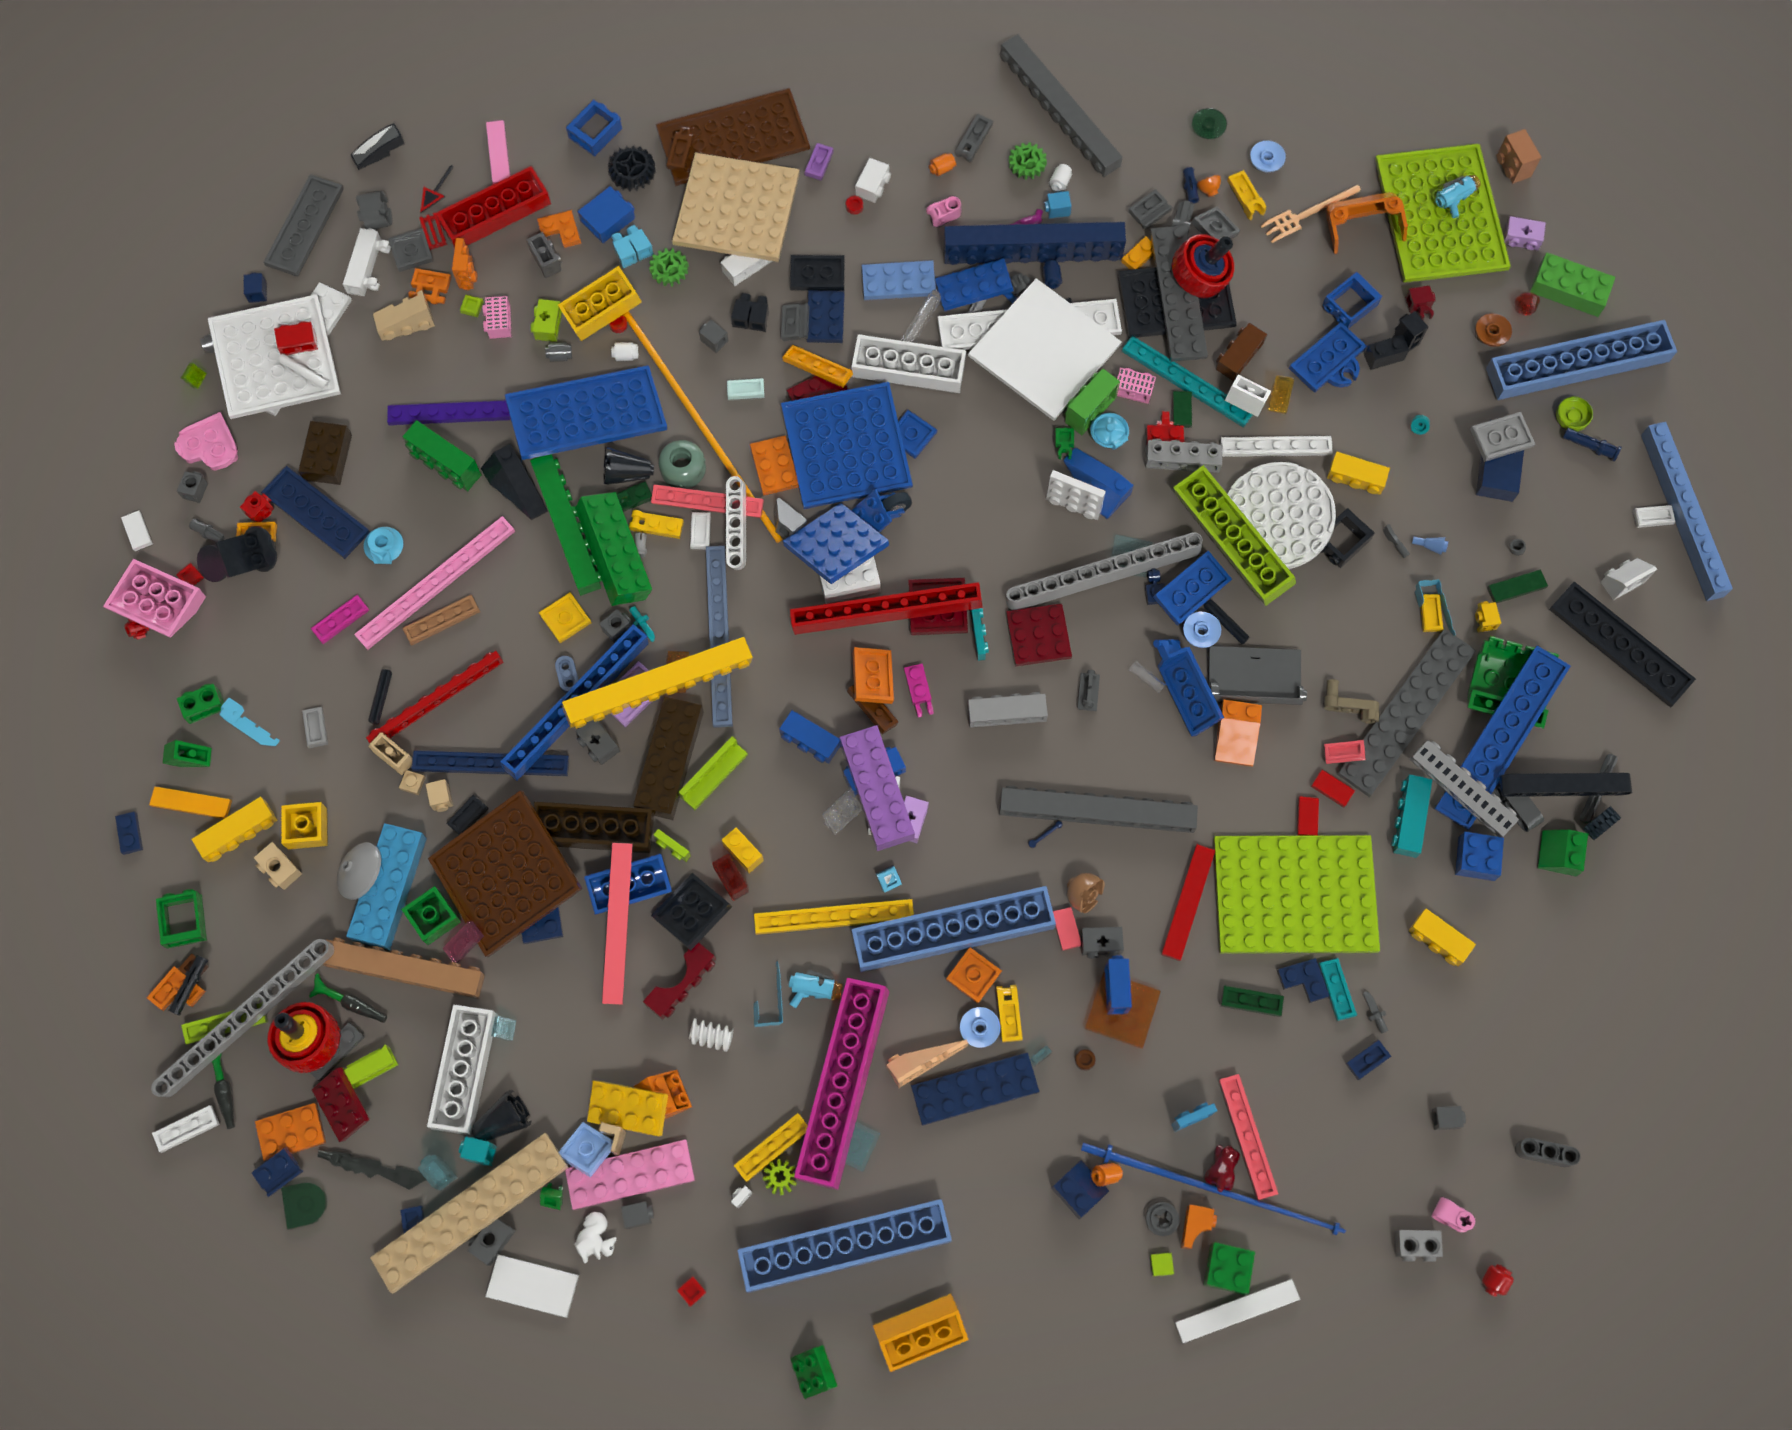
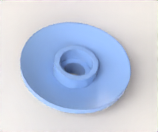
M1261 141L1252 148L1250 159L1252 164L1260 171L1274 172L1283 166L1286 155L1284 149L1278 143Z
M1196 612L1186 619L1183 633L1191 645L1198 648H1207L1213 646L1219 640L1221 625L1214 615L1207 612ZM1198 630H1203L1205 634H1199Z
M976 1007L967 1011L962 1017L960 1032L963 1039L967 1040L969 1045L984 1048L997 1040L1000 1033V1022L993 1011L984 1007ZM978 1025L983 1026L984 1030L982 1032L976 1030Z

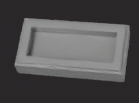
M317 707L302 710L307 747L314 748L328 745L323 708Z

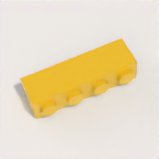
M259 797L191 840L204 860L208 863L219 860L222 854L227 851H233L238 848L239 844L243 841L253 839L256 833L272 827L277 818L268 803L262 797Z

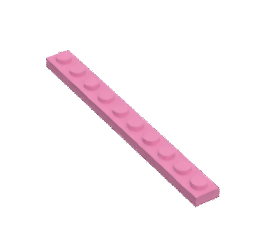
M503 516L500 517L355 633L356 638L369 650L515 532L514 528Z

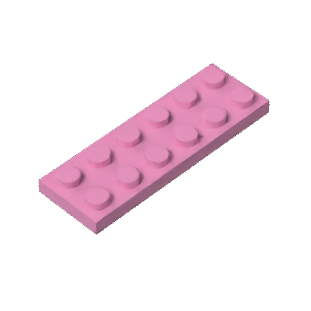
M687 1140L607 1158L591 1178L574 1167H569L565 1170L572 1210L695 1181Z

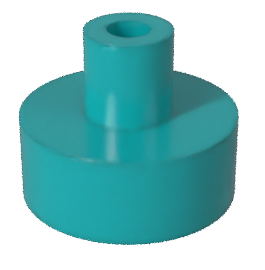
M1425 415L1415 416L1411 421V430L1418 435L1428 432L1430 428L1429 418Z

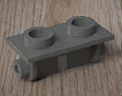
M1087 670V673H1081L1079 710L1097 711L1100 675L1095 674L1094 670Z

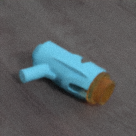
M1476 175L1462 176L1443 185V190L1436 194L1435 202L1437 206L1443 209L1450 206L1452 218L1459 217L1457 205L1460 203V200L1464 201L1470 194L1476 192L1480 188L1481 182Z
M808 970L805 974L796 972L795 976L791 975L789 987L792 988V992L796 993L790 1005L797 1008L801 1000L809 996H815L814 999L840 1000L843 984L838 983L832 977L812 970Z

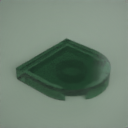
M300 1183L281 1188L287 1230L314 1224L324 1214L327 1208V1197L319 1186L313 1183Z

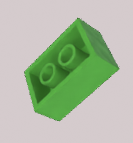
M1102 369L1099 373L1096 372L1091 377L1090 383L1080 389L1079 395L1076 398L1073 397L1068 402L1065 423L1074 428L1080 435H1083L1090 428L1093 420L1101 415L1117 398L1120 381L1105 369Z

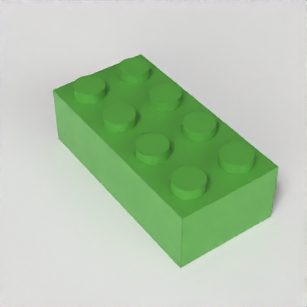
M1546 252L1539 265L1530 293L1599 317L1606 306L1616 277Z

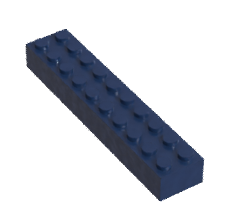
M1125 222L945 226L944 262L950 265L962 263L973 265L976 263L987 264L1000 259H1005L1006 264L1012 262L1045 263L1050 260L1057 262L1122 260L1126 244Z

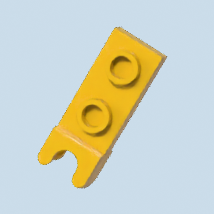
M1243 170L1228 176L1227 181L1244 208L1243 211L1247 218L1252 220L1255 210L1260 215H1264L1266 204L1262 197H1259L1245 171Z

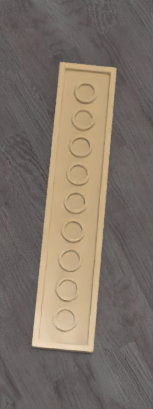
M544 1133L370 1257L390 1293L398 1291L569 1168L548 1134Z

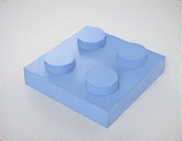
M582 1122L559 1153L566 1163L591 1178L610 1154L613 1140Z

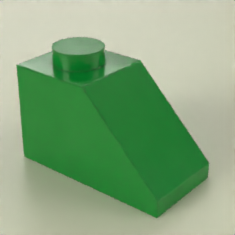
M174 740L164 745L162 763L177 767H210L212 748Z

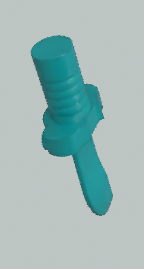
M636 606L631 607L629 611L636 620L633 624L636 627L641 626L649 640L653 642L655 640L654 632L646 623L649 617L647 615L642 616Z

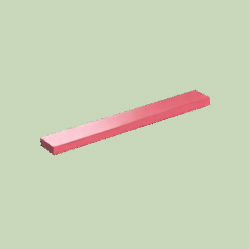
M612 843L602 1004L623 1005L633 844Z

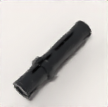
M196 955L190 970L186 971V977L168 1011L179 1016L181 1015L197 981L201 980L202 977L200 975L209 960Z

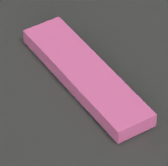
M504 120L486 122L493 184L510 177Z

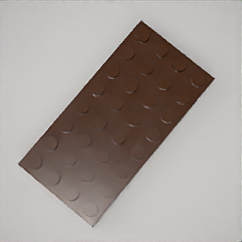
M790 88L656 124L667 161L675 132H679L681 126L692 128L693 142L685 172L670 169L675 186L688 183L695 153L763 163L810 150V144Z

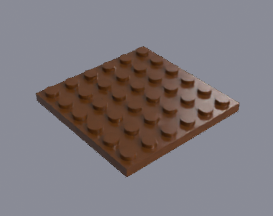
M521 790L428 858L485 957H490L582 890L581 885L527 796Z

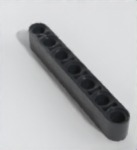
M1630 773L1504 774L1499 776L1501 796L1503 797L1621 796L1633 793Z

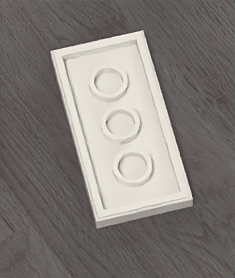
M498 1255L486 1297L567 1318L579 1275Z

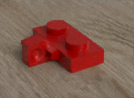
M1162 411L1161 421H1157V425H1147L1146 445L1148 440L1153 439L1184 442V426H1174V422H1169V411Z

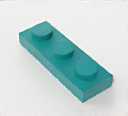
M983 608L972 609L971 617L977 659L981 661L985 660L986 653H989L988 642H984L983 636L986 635L985 624H981V618H984Z

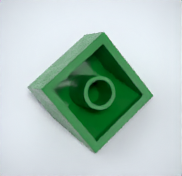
M1569 829L1543 830L1537 868L1577 877L1584 871L1588 833Z

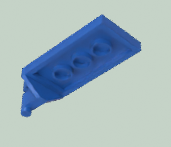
M1178 639L1154 640L1153 645L1157 647L1162 657L1157 667L1191 736H1197L1224 719L1190 647L1181 648L1180 640Z

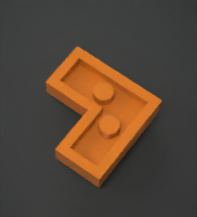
M572 210L537 219L540 231L544 233L545 237L560 233L564 248L581 244Z
M174 966L147 996V999L164 1011L174 1000L186 975ZM196 984L186 1003L193 1007L206 991Z

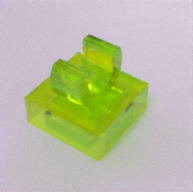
M189 363L181 379L193 388L198 389L207 373L194 363Z

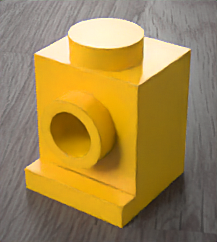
M1484 601L1477 604L1478 609L1475 612V619L1480 625L1477 629L1478 633L1496 630L1501 625L1496 602L1489 603Z

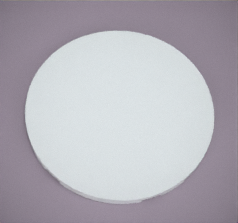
M1272 462L1257 466L1237 479L1228 492L1229 497L1288 569L1299 567L1311 561L1324 549L1332 536L1336 520L1333 496L1329 488L1316 473L1298 464Z

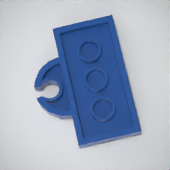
M1340 322L1294 361L1289 369L1314 393L1327 382L1340 388L1348 387L1352 381L1345 378L1343 373H1350L1352 379L1356 381L1360 371L1356 357L1367 346Z

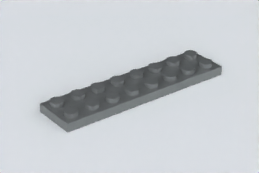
M1187 226L1151 228L1150 235L1171 362L1206 359L1208 353L1199 298L1186 292L1178 284L1172 271V259L1175 252L1189 239Z

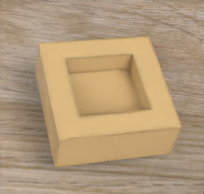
M406 770L399 789L419 795L426 777Z

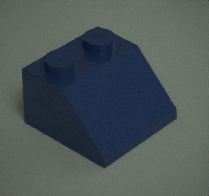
M1082 1160L1051 1188L1079 1220L1109 1192L1105 1186L1099 1187L1093 1182L1091 1178L1092 1171Z

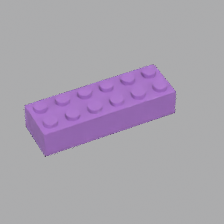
M878 726L841 736L840 744L876 850L880 851L914 840L915 832Z

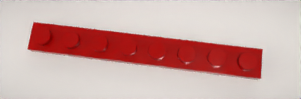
M497 651L486 654L481 661L471 664L466 671L454 675L451 681L445 685L438 686L433 693L423 696L418 700V703L412 707L405 708L400 715L390 718L382 727L372 730L366 739L371 743L380 733H384L387 737L392 738L504 663Z

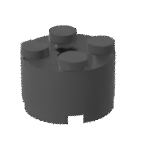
M383 191L356 196L357 204L360 208L357 211L358 218L364 222L365 229L371 228L376 230L392 225L391 208L387 207L386 202L389 201Z

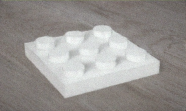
M1053 470L1049 480L1046 500H1049L1053 505L1066 507L1071 512L1081 513L1088 519L1098 520L1106 491Z

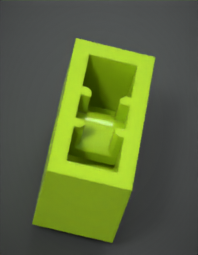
M538 300V305L534 307L535 321L531 323V333L534 334L535 340L557 342L562 318V311L558 306L561 303L560 301Z

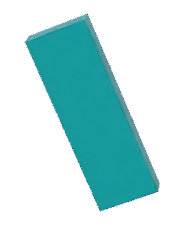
M1335 958L1318 963L1329 993V1000L1336 1021L1356 1017L1357 1013L1339 959Z

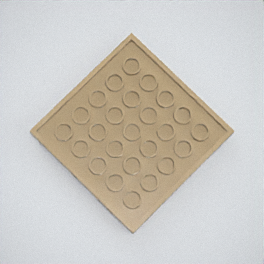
M695 153L672 240L673 245L779 262L800 174L799 169Z

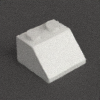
M1638 558L1633 561L1626 560L1619 565L1620 568L1617 570L1612 568L1607 571L1600 583L1610 597L1615 600L1644 584L1657 568Z

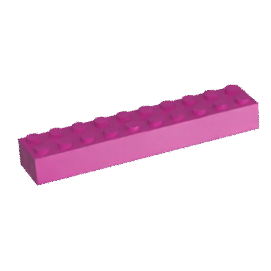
M851 978L846 980L794 1178L799 1181L834 1190L839 1189L890 992L886 986Z

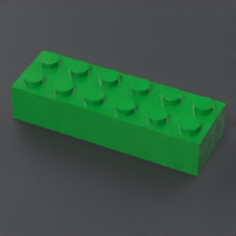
M616 492L582 496L575 510L611 606L646 600L653 589Z

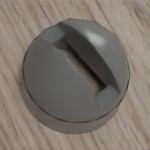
M1515 539L1510 544V550L1514 555L1520 556L1525 552L1526 544L1522 539Z

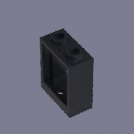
M1349 508L1336 518L1334 528L1342 522L1360 541L1345 555L1330 542L1321 551V553H1324L1333 565H1337L1340 569L1369 543L1375 534Z

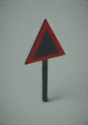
M453 165L449 166L434 191L423 187L420 213L445 197L437 193V191L453 169Z

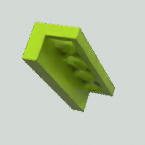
M733 736L679 791L680 798L693 810H696L748 756V753L737 744V740Z

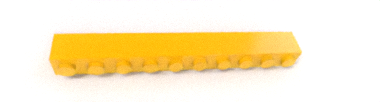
M742 637L563 701L562 709L570 728H581L587 724L586 722L592 720L597 722L604 719L605 715L611 713L612 715H617L623 712L625 708L640 706L641 702L647 700L652 702L659 699L663 694L672 695L678 692L680 688H691L696 685V682L702 680L703 682H708L716 675L721 674V676L731 673L732 669L746 668L750 665L749 663H751L753 657L745 638Z

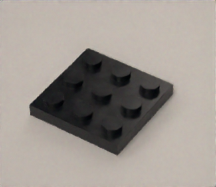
M692 873L651 916L691 951L732 906Z

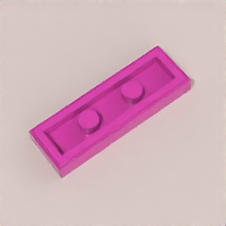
M356 595L310 629L321 643L324 644L370 610L360 597Z

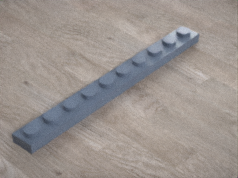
M725 546L706 547L710 649L729 642ZM731 673L724 676L719 674L711 680L713 727H733Z

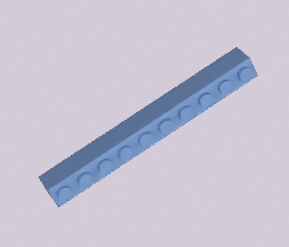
M1666 422L1649 425L1641 434L1667 503L1672 505L1675 523L1705 599L1710 601L1725 597L1733 588Z

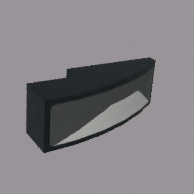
M395 123L365 140L351 154V157L358 170L390 156L389 151L405 143Z

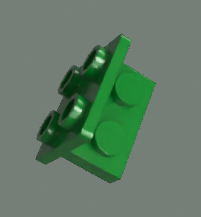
M824 1345L790 1358L804 1399L838 1387Z

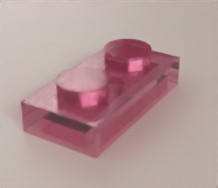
M469 921L443 947V950L454 963H459L484 935L473 921Z

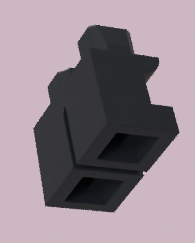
M741 293L740 298L735 301L732 312V327L748 329L750 326V330L766 332L767 318L769 316L767 297L758 296L757 302H751V295Z

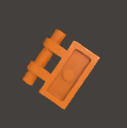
M415 268L411 286L417 289L416 292L409 291L408 297L413 298L418 296L417 292L422 290L424 293V290L432 291V294L424 293L427 301L435 305L438 303L445 304L446 298L439 296L440 292L447 294L451 275Z

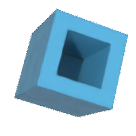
M1069 191L1047 194V201H1044V210L1048 212L1049 219L1070 216L1072 206Z

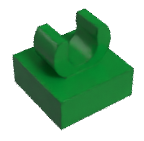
M549 1183L547 1187H542L540 1206L560 1210L563 1204L562 1185L559 1186L558 1190L552 1189V1183Z

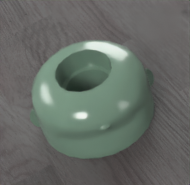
M677 440L669 443L661 451L658 463L663 480L668 485L688 489L697 485L703 479L706 472L705 458L702 450L696 444L687 440ZM681 458H686L690 461L686 467L679 468L674 466V463Z

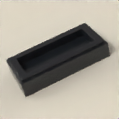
M472 795L446 824L460 835L474 825L489 808L476 796Z

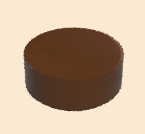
M1087 1049L1079 1051L1075 1057L1076 1066L1083 1071L1090 1070L1096 1062L1094 1053Z

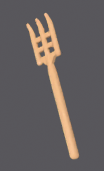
M1356 185L1298 215L1292 214L1291 210H1287L1267 220L1261 225V228L1273 222L1276 226L1266 233V235L1280 230L1282 234H1279L1271 241L1274 243L1300 230L1302 226L1299 225V220L1327 208L1331 203L1339 202L1358 193L1361 188L1359 185Z

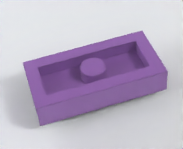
M819 143L816 144L805 170V176L822 181L834 152L832 147Z

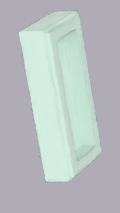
M763 378L727 381L728 400L765 398Z

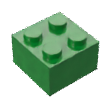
M435 886L401 909L422 941L427 945H430L461 923Z
M1216 1242L1211 1243L1203 1286L1242 1295L1249 1294L1255 1251Z

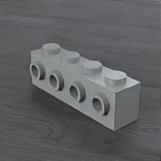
M1148 440L1146 468L1196 471L1204 465L1209 472L1219 473L1222 467L1223 445L1213 442L1202 444L1196 441L1187 443L1178 440Z
M1032 692L1029 695L1023 696L1021 694H1012L1010 697H1002L1001 695H994L991 698L984 699L980 696L973 697L971 700H968L970 728L1046 722L1048 717L1046 695L1040 694V692Z

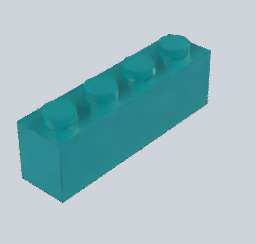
M1409 774L1405 780H1402L1400 791H1403V795L1399 799L1397 806L1400 813L1396 817L1394 824L1397 832L1396 835H1393L1391 846L1394 847L1393 853L1414 858L1421 854L1433 779Z

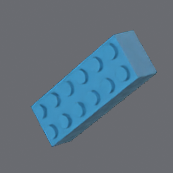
M384 823L377 843L381 854L380 871L370 890L358 900L346 935L351 941L381 947L390 951L403 913L401 909L405 907L427 840L422 832Z

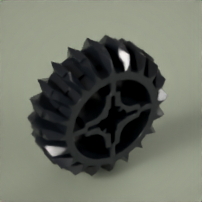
M626 145L624 150L619 148V153L614 152V157H610V162L608 163L609 176L611 181L617 187L621 186L623 191L626 188L630 192L633 188L638 191V187L644 189L645 184L650 185V180H654L656 165L653 156L648 153L647 149L643 150L641 146L636 149L634 145L632 148H629Z

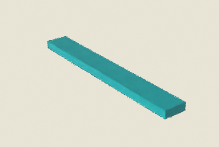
M1132 336L1122 348L1124 354L1185 392H1192L1193 397L1244 428L1253 416V414L1225 401L1226 393L1176 362H1171L1168 357L1136 337Z

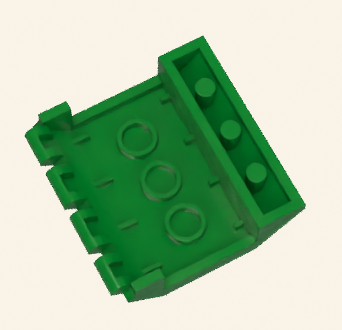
M1490 636L1488 641L1484 640L1472 673L1467 695V708L1493 715L1534 647L1526 645L1525 649L1522 650L1523 644L1509 640L1503 645L1504 639ZM1549 652V653H1551L1552 655L1556 656L1557 658L1559 657V654L1553 653V652ZM1546 707L1534 727L1544 729L1549 712Z

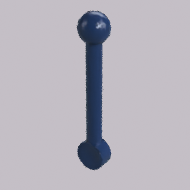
M1057 821L1052 828H1050L1044 834L1039 836L1037 839L1030 840L1029 847L1035 848L1036 843L1041 841L1043 838H1045L1047 835H1049L1057 828H1061L1063 826V823L1061 821Z

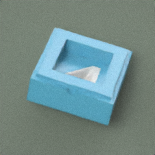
M894 866L876 873L884 893L902 885Z

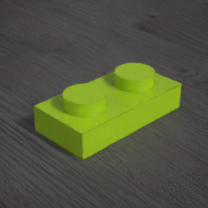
M659 829L654 833L655 843L663 850L667 848L672 851L671 855L678 861L683 859L687 862L691 854L687 849Z

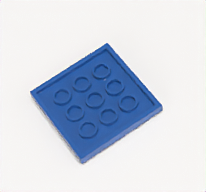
M840 503L798 530L792 536L783 540V544L828 583L833 584L888 547L889 540Z

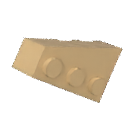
M422 290L417 292L418 296L402 299L403 303L395 307L392 304L373 313L377 331L382 341L392 340L401 335H410L412 332L428 330L435 326L430 307Z

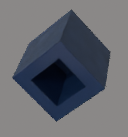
M262 273L244 275V295L249 303L267 301V282Z

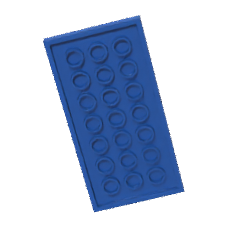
M649 365L505 394L506 404L522 460L667 430L666 420Z

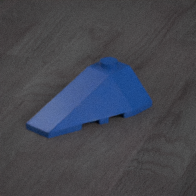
M1076 447L1072 450V458L1068 459L1067 456L1063 460L1074 479L1106 491L1100 513L1106 519L1132 493L1134 486L1118 472Z

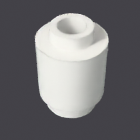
M1060 164L1056 167L1049 182L1054 191L1060 192L1066 189L1072 176V169L1068 165Z
M633 342L615 343V346L611 347L612 358L615 357L616 361H634V359H638V344H633Z

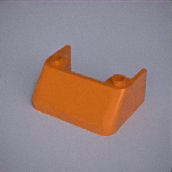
M1387 192L1331 203L1327 207L1326 215L1334 254H1338L1339 242L1336 225L1344 224L1348 219L1380 213L1397 214L1402 241H1406L1408 225L1402 200L1395 193Z

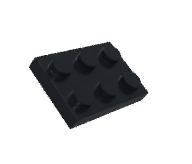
M791 255V290L844 291L845 255Z

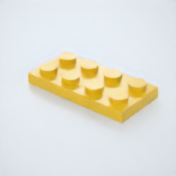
M593 1081L587 1122L600 1125L602 1122L621 1127L625 1130L662 1136L668 1094L603 1081Z

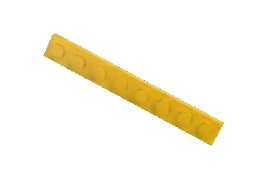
M912 899L756 913L754 914L755 933L759 935L876 924L912 916L914 911Z

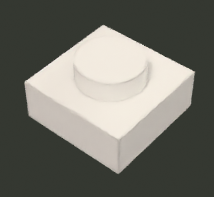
M746 1186L743 1189L739 1187L732 1194L733 1200L731 1202L739 1209L752 1192Z

